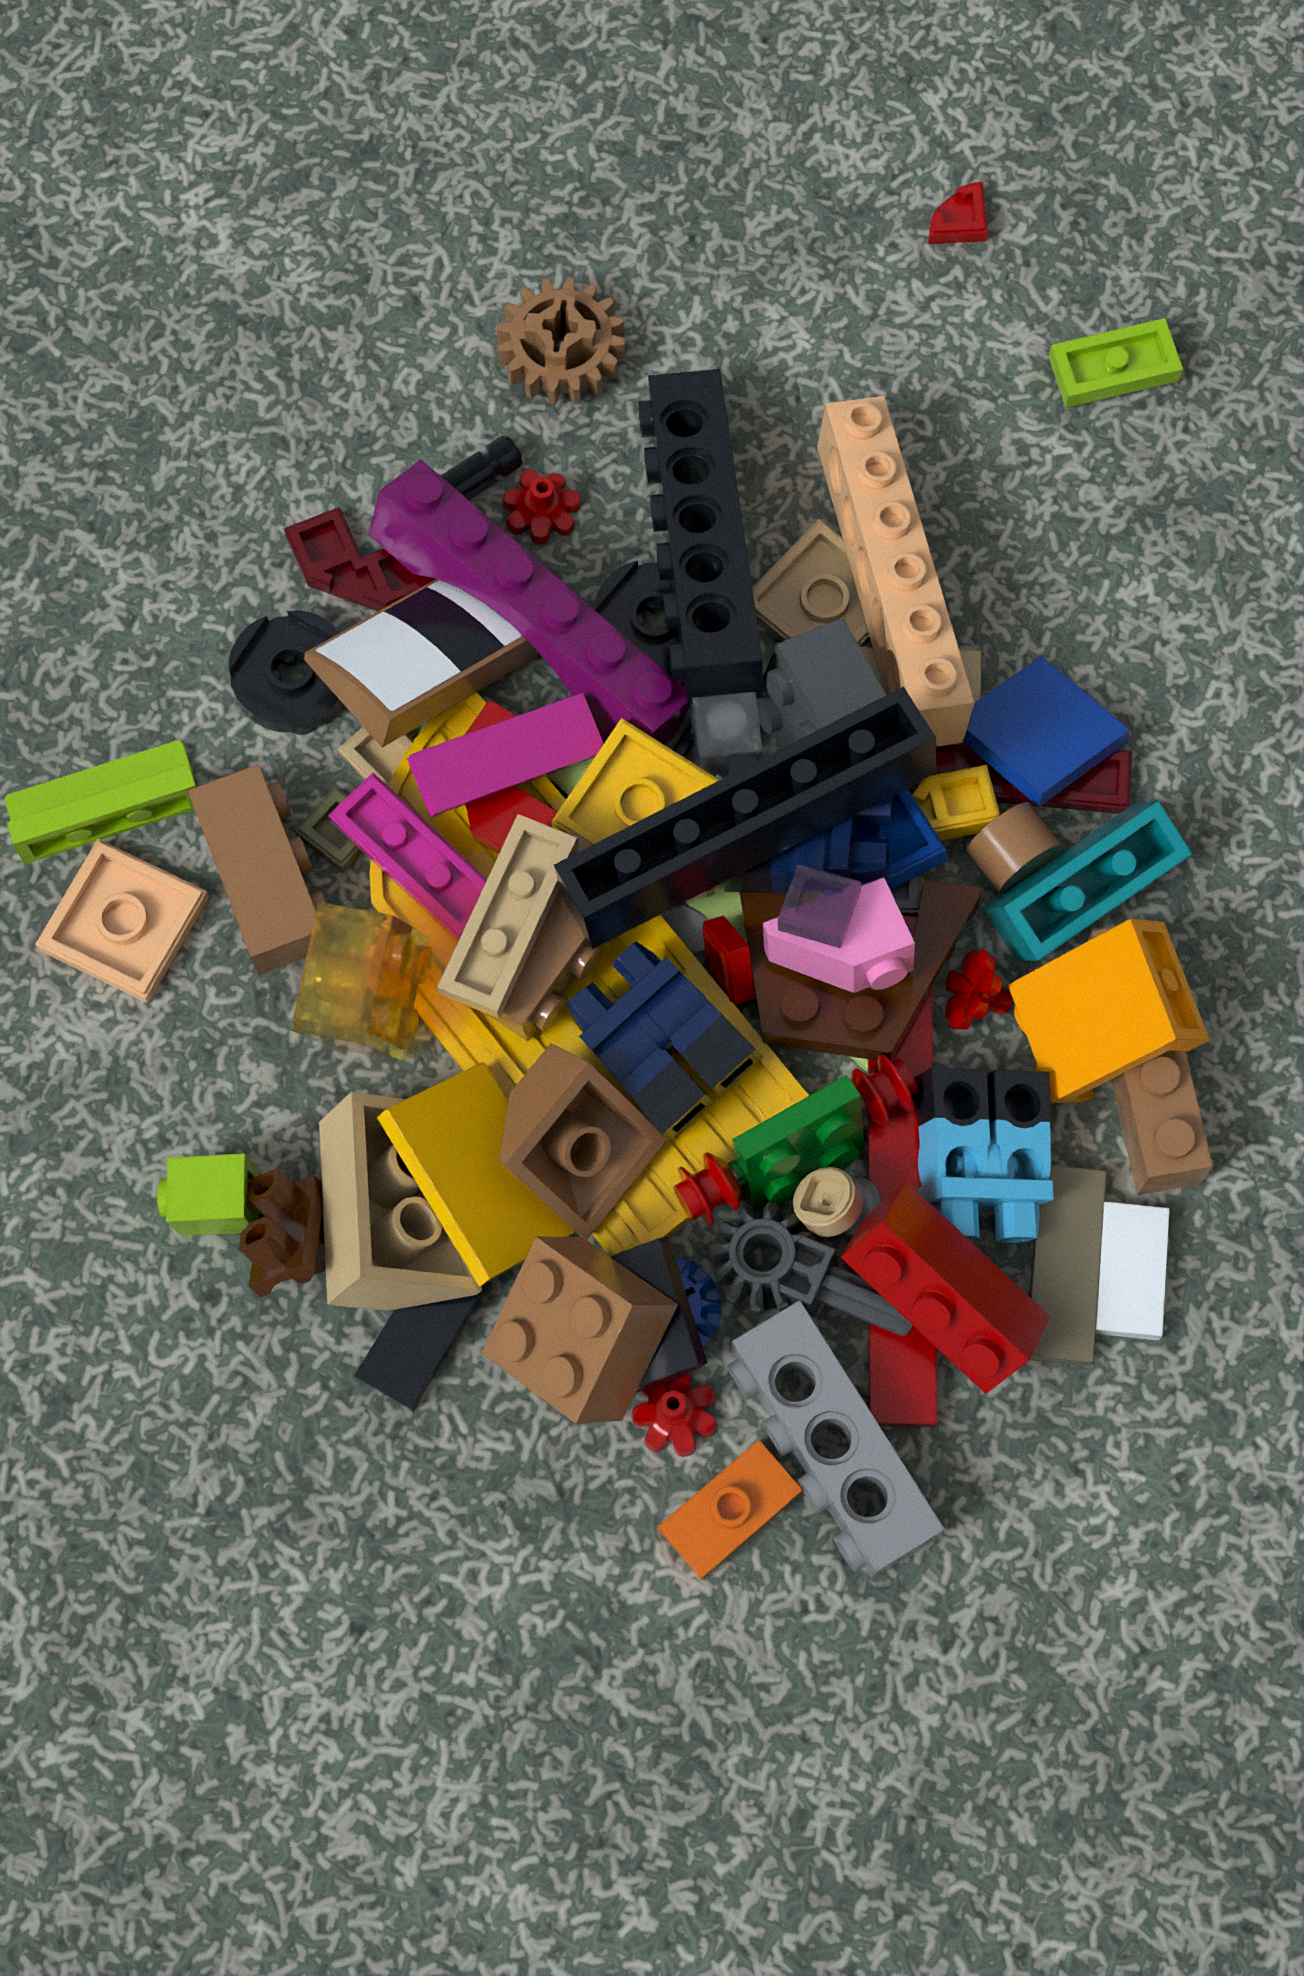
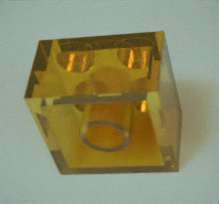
M319 902L290 1030L329 1047L402 1061L405 1046L410 1047L418 1029L419 1017L417 1009H414L418 984L426 982L431 969L432 950L430 946H427L429 937L393 915Z

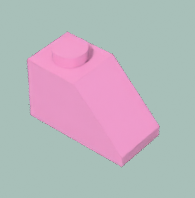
M884 877L763 923L764 951L770 962L852 993L868 987L874 990L891 987L903 980L908 972L914 970L915 942Z

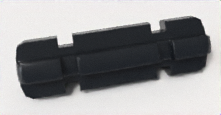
M500 436L485 446L488 452L482 454L480 451H477L440 476L468 500L472 499L497 482L495 479L496 475L500 473L505 477L522 465V455L517 445L508 436Z

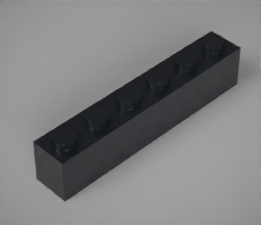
M903 686L554 864L563 898L591 948L594 949L937 773L936 736Z

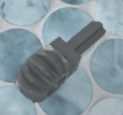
M768 1202L764 1208L763 1219L756 1220L752 1209L748 1205H743L739 1211L744 1225L738 1228L733 1223L725 1220L719 1224L720 1234L729 1243H715L709 1246L708 1253L710 1258L718 1263H723L711 1272V1277L716 1286L731 1284L726 1298L732 1306L742 1303L751 1294V1311L754 1315L760 1316L765 1310L766 1298L774 1297L780 1312L800 1300L808 1314L815 1318L822 1303L900 1336H908L914 1326L862 1277L837 1268L839 1263L834 1248L819 1243L816 1235L812 1232L798 1233L802 1222L797 1217L795 1211L788 1214L778 1223L779 1211L776 1203ZM771 1246L782 1253L779 1264L772 1270L760 1272L751 1269L747 1265L751 1253L757 1248Z

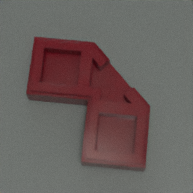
M340 507L284 528L285 537L308 587L372 610L380 611L435 580L432 577L412 574L384 548L362 557Z

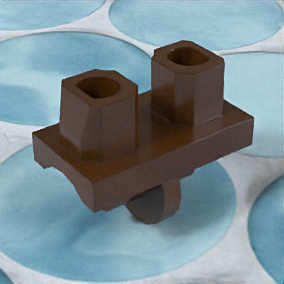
M278 1168L253 1178L248 1184L246 1200L259 1211V1218L250 1222L241 1232L239 1251L252 1262L248 1287L259 1297L270 1294L273 1287L282 1281L293 1279L298 1283H307L312 1279V1276L326 1270L324 1234L320 1232L323 1209L322 1182L314 1174L293 1182Z

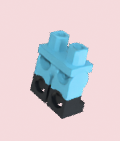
M931 1067L914 1077L918 1093L912 1096L914 1106H917L920 1141L918 1172L922 1187L918 1188V1192L970 1241L980 1238L978 1210H994L996 1242L1024 1244L1038 1239L1039 1206L1054 1200L1053 1180H1049L1051 1170L1049 1072L993 1070L987 1074V1069Z

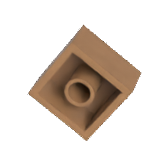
M535 1237L481 1354L575 1424L622 1421L678 1304L583 1237Z

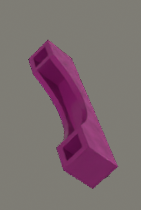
M422 459L379 491L368 535L412 574L432 577L455 586L483 602L509 622L537 649L560 677L572 696L580 693L584 694L602 741L606 742L621 718L665 746L678 734L690 705H687L685 688L677 681H672V677Z

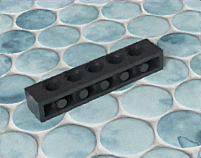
M720 369L648 375L649 401H638L641 438L653 437L654 447L644 448L647 485L659 484L660 494L650 495L653 532L665 531L666 543H656L659 580H671L673 592L663 593L666 630L678 629L679 642L669 643L672 681L684 680L687 705L763 698V658Z

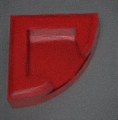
M974 182L959 187L955 190L954 195L949 197L935 210L930 221L928 244L987 241L988 227L983 182Z

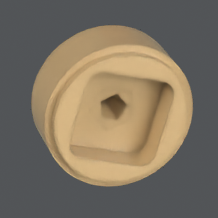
M825 1167L811 1172L799 1183L794 1194L793 1207L797 1217L808 1230L819 1236L830 1237L845 1232L857 1221L863 1207V1196L860 1188L845 1171L835 1167Z

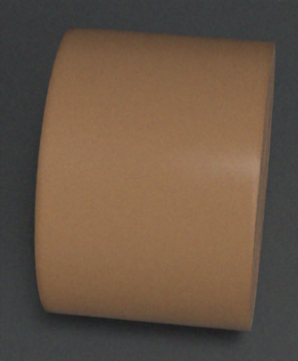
M1029 802L1018 804L999 815L986 825L967 846L969 855L1000 895L1059 856L1063 850V845Z

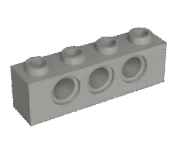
M800 1300L732 1341L731 1354L735 1361L727 1365L731 1377L747 1400L757 1394L770 1415L769 1418L762 1421L768 1437L781 1456L791 1451L806 1473L797 1479L804 1495L818 1514L826 1509L831 1513L842 1531L835 1535L833 1539L843 1558L854 1572L864 1567L870 1578L874 1579L940 1538L945 1530ZM787 1372L802 1373L810 1380L813 1392L803 1401L793 1402L786 1400L777 1391L775 1384L777 1379ZM823 1428L837 1429L846 1437L848 1451L840 1458L826 1459L814 1450L811 1443L813 1434ZM857 1485H871L881 1493L884 1499V1510L873 1517L860 1516L850 1508L847 1493Z

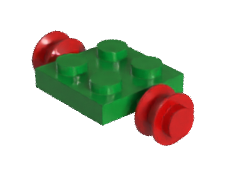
M880 1054L877 1056L878 1071L868 1076L860 1069L855 1068L852 1070L851 1080L845 1075L733 1138L735 1160L728 1162V1164L722 1158L706 1152L703 1154L704 1169L693 1175L684 1167H679L678 1173L681 1182L674 1185L673 1189L684 1211L692 1221L702 1216L705 1222L711 1226L714 1224L713 1209L724 1203L734 1211L740 1209L741 1192L755 1212L766 1206L768 1202L776 1203L778 1206L794 1198L799 1183L808 1174L817 1169L835 1167L844 1170L858 1158L859 1152L865 1149L863 1114L869 1120L885 1127L889 1125L888 1110L899 1105L907 1112L914 1110L912 1096L918 1093V1087L908 1067L900 1059L891 1062L884 1054Z

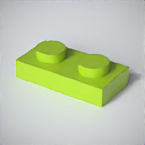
M1165 318L1053 344L1050 347L1048 356L1065 408L1178 382L1183 372V367Z

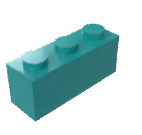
M1159 801L1136 803L983 907V910L1017 961H1039L1188 858L1192 853Z

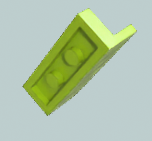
M176 740L10 793L4 799L10 821L6 823L16 851L23 863L28 864L96 842L97 839L103 840L195 810L188 790L197 787L184 744L182 741Z

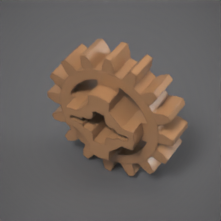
M571 277L566 278L562 289H554L553 284L548 278L542 279V293L537 295L526 287L520 290L522 306L507 303L504 306L505 322L497 323L496 328L497 340L500 344L497 346L500 365L507 366L508 381L511 385L525 380L526 397L530 399L536 396L540 390L547 391L549 405H556L560 393H568L572 402L578 404L581 400V389L586 387L596 395L602 393L601 376L616 379L618 376V360L625 359L626 353L625 339L622 338L624 337L623 317L615 316L613 299L610 297L597 303L596 285L591 283L581 293L575 291L574 280ZM567 328L564 341L560 342V349L558 352H555L558 339L562 338L563 329ZM533 360H538L542 366L535 363Z

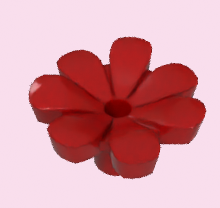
M527 470L519 478L521 489H508L505 492L502 506L505 510L513 511L506 521V526L512 534L520 535L528 528H531V541L535 544H545L550 540V529H554L555 532L562 536H567L574 530L575 524L569 513L580 510L581 499L577 491L564 490L566 481L562 475L552 473L547 477H539L536 471Z
M981 949L978 953L972 950L966 954L962 965L963 974L950 970L947 975L946 990L953 992L954 996L948 998L945 1018L949 1019L948 1023L952 1028L967 1030L973 1018L982 1019L987 1010L1004 1015L1012 1004L1011 992L1001 988L1002 977L994 973L996 957L985 949Z
M688 1373L667 1385L641 1390L642 1394L648 1399V1403H641L633 1408L632 1421L637 1426L650 1427L644 1438L645 1446L653 1452H660L665 1448L668 1441H672L675 1453L678 1456L687 1457L692 1455L696 1451V1442L693 1435L697 1433L703 1437H711L715 1434L718 1427L717 1420L711 1414L704 1412V1409L710 1407L716 1401V1395L712 1388L708 1385L690 1388L692 1379ZM672 1405L679 1406L675 1410L669 1409V1407H671Z

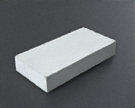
M1104 1202L1095 1334L1149 1340L1161 1339L1163 1334L1169 1208Z

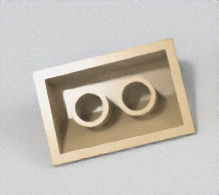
M351 1091L319 1121L327 1305L390 1311L473 1296L482 1291V1286H478L377 1119L384 1110L405 1099Z

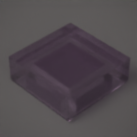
M798 864L777 921L778 931L841 949L861 893V882Z

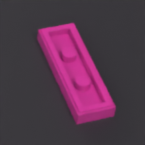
M583 693L418 751L411 754L407 760L429 815L434 817L595 758L604 743Z
M373 772L328 816L331 822L458 942L487 878Z

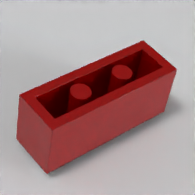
M907 1181L864 1217L841 1255V1258L985 1394L1031 1359L1050 1319V1316Z

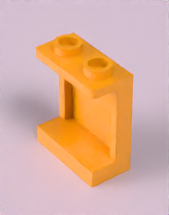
M1128 919L1008 984L1015 1003L1014 1016L1016 1022L1026 1034L1037 1063L1035 1071L1049 1072L1051 1103H1084L1094 1098V1088L1167 1051H1190L1210 1041L1165 922Z

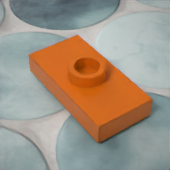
M757 1440L658 1526V1531L702 1581L801 1495L803 1489L763 1443Z

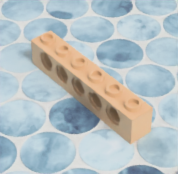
M879 396L825 403L817 450L886 695L904 686L936 736V747L963 743L975 702L885 397Z

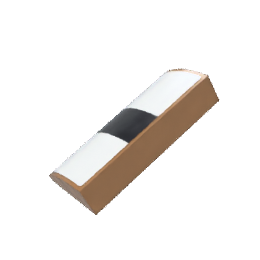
M435 579L305 652L304 660L383 748L541 654L509 622L486 604L455 586Z

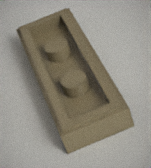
M1051 1165L1049 1180H1053L1054 1200L1039 1206L1038 1239H1035L1033 1242L1029 1295L1050 1316V1319L1030 1360L1089 1367L1093 1364L1107 1171Z

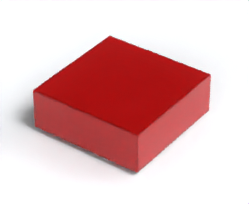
M724 915L704 921L702 933L708 973L734 1005L755 999L749 945Z

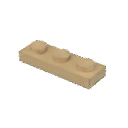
M517 815L437 986L440 995L500 1019L560 889L554 864L576 854L579 847L577 837L522 815Z

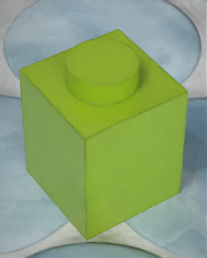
M245 1153L167 1158V1178H161L157 1187V1204L160 1216L162 1218L166 1217V1222L180 1235L239 1234L250 1222L259 1218V1211L246 1200L248 1184L253 1178L259 1176V1169Z

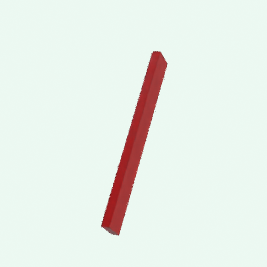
M903 916L913 937L918 916ZM932 986L929 989V996L891 1061L902 1060L913 1077L933 1067ZM867 1059V1075L869 1076L878 1071L876 1060ZM899 1105L888 1110L889 1125L885 1127L867 1118V1179L876 1186L881 1202L906 1181L917 1191L918 1188L922 1187L918 1172L920 1141L917 1106H914L912 1112H907ZM868 1323L869 1410L880 1427H935L937 1425L936 1347L915 1327H913L908 1336H900Z

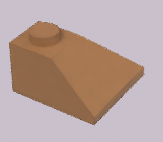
M550 1043L510 1092L499 1162L578 1235L588 1240L668 1139L661 1135L656 1127L589 1062Z

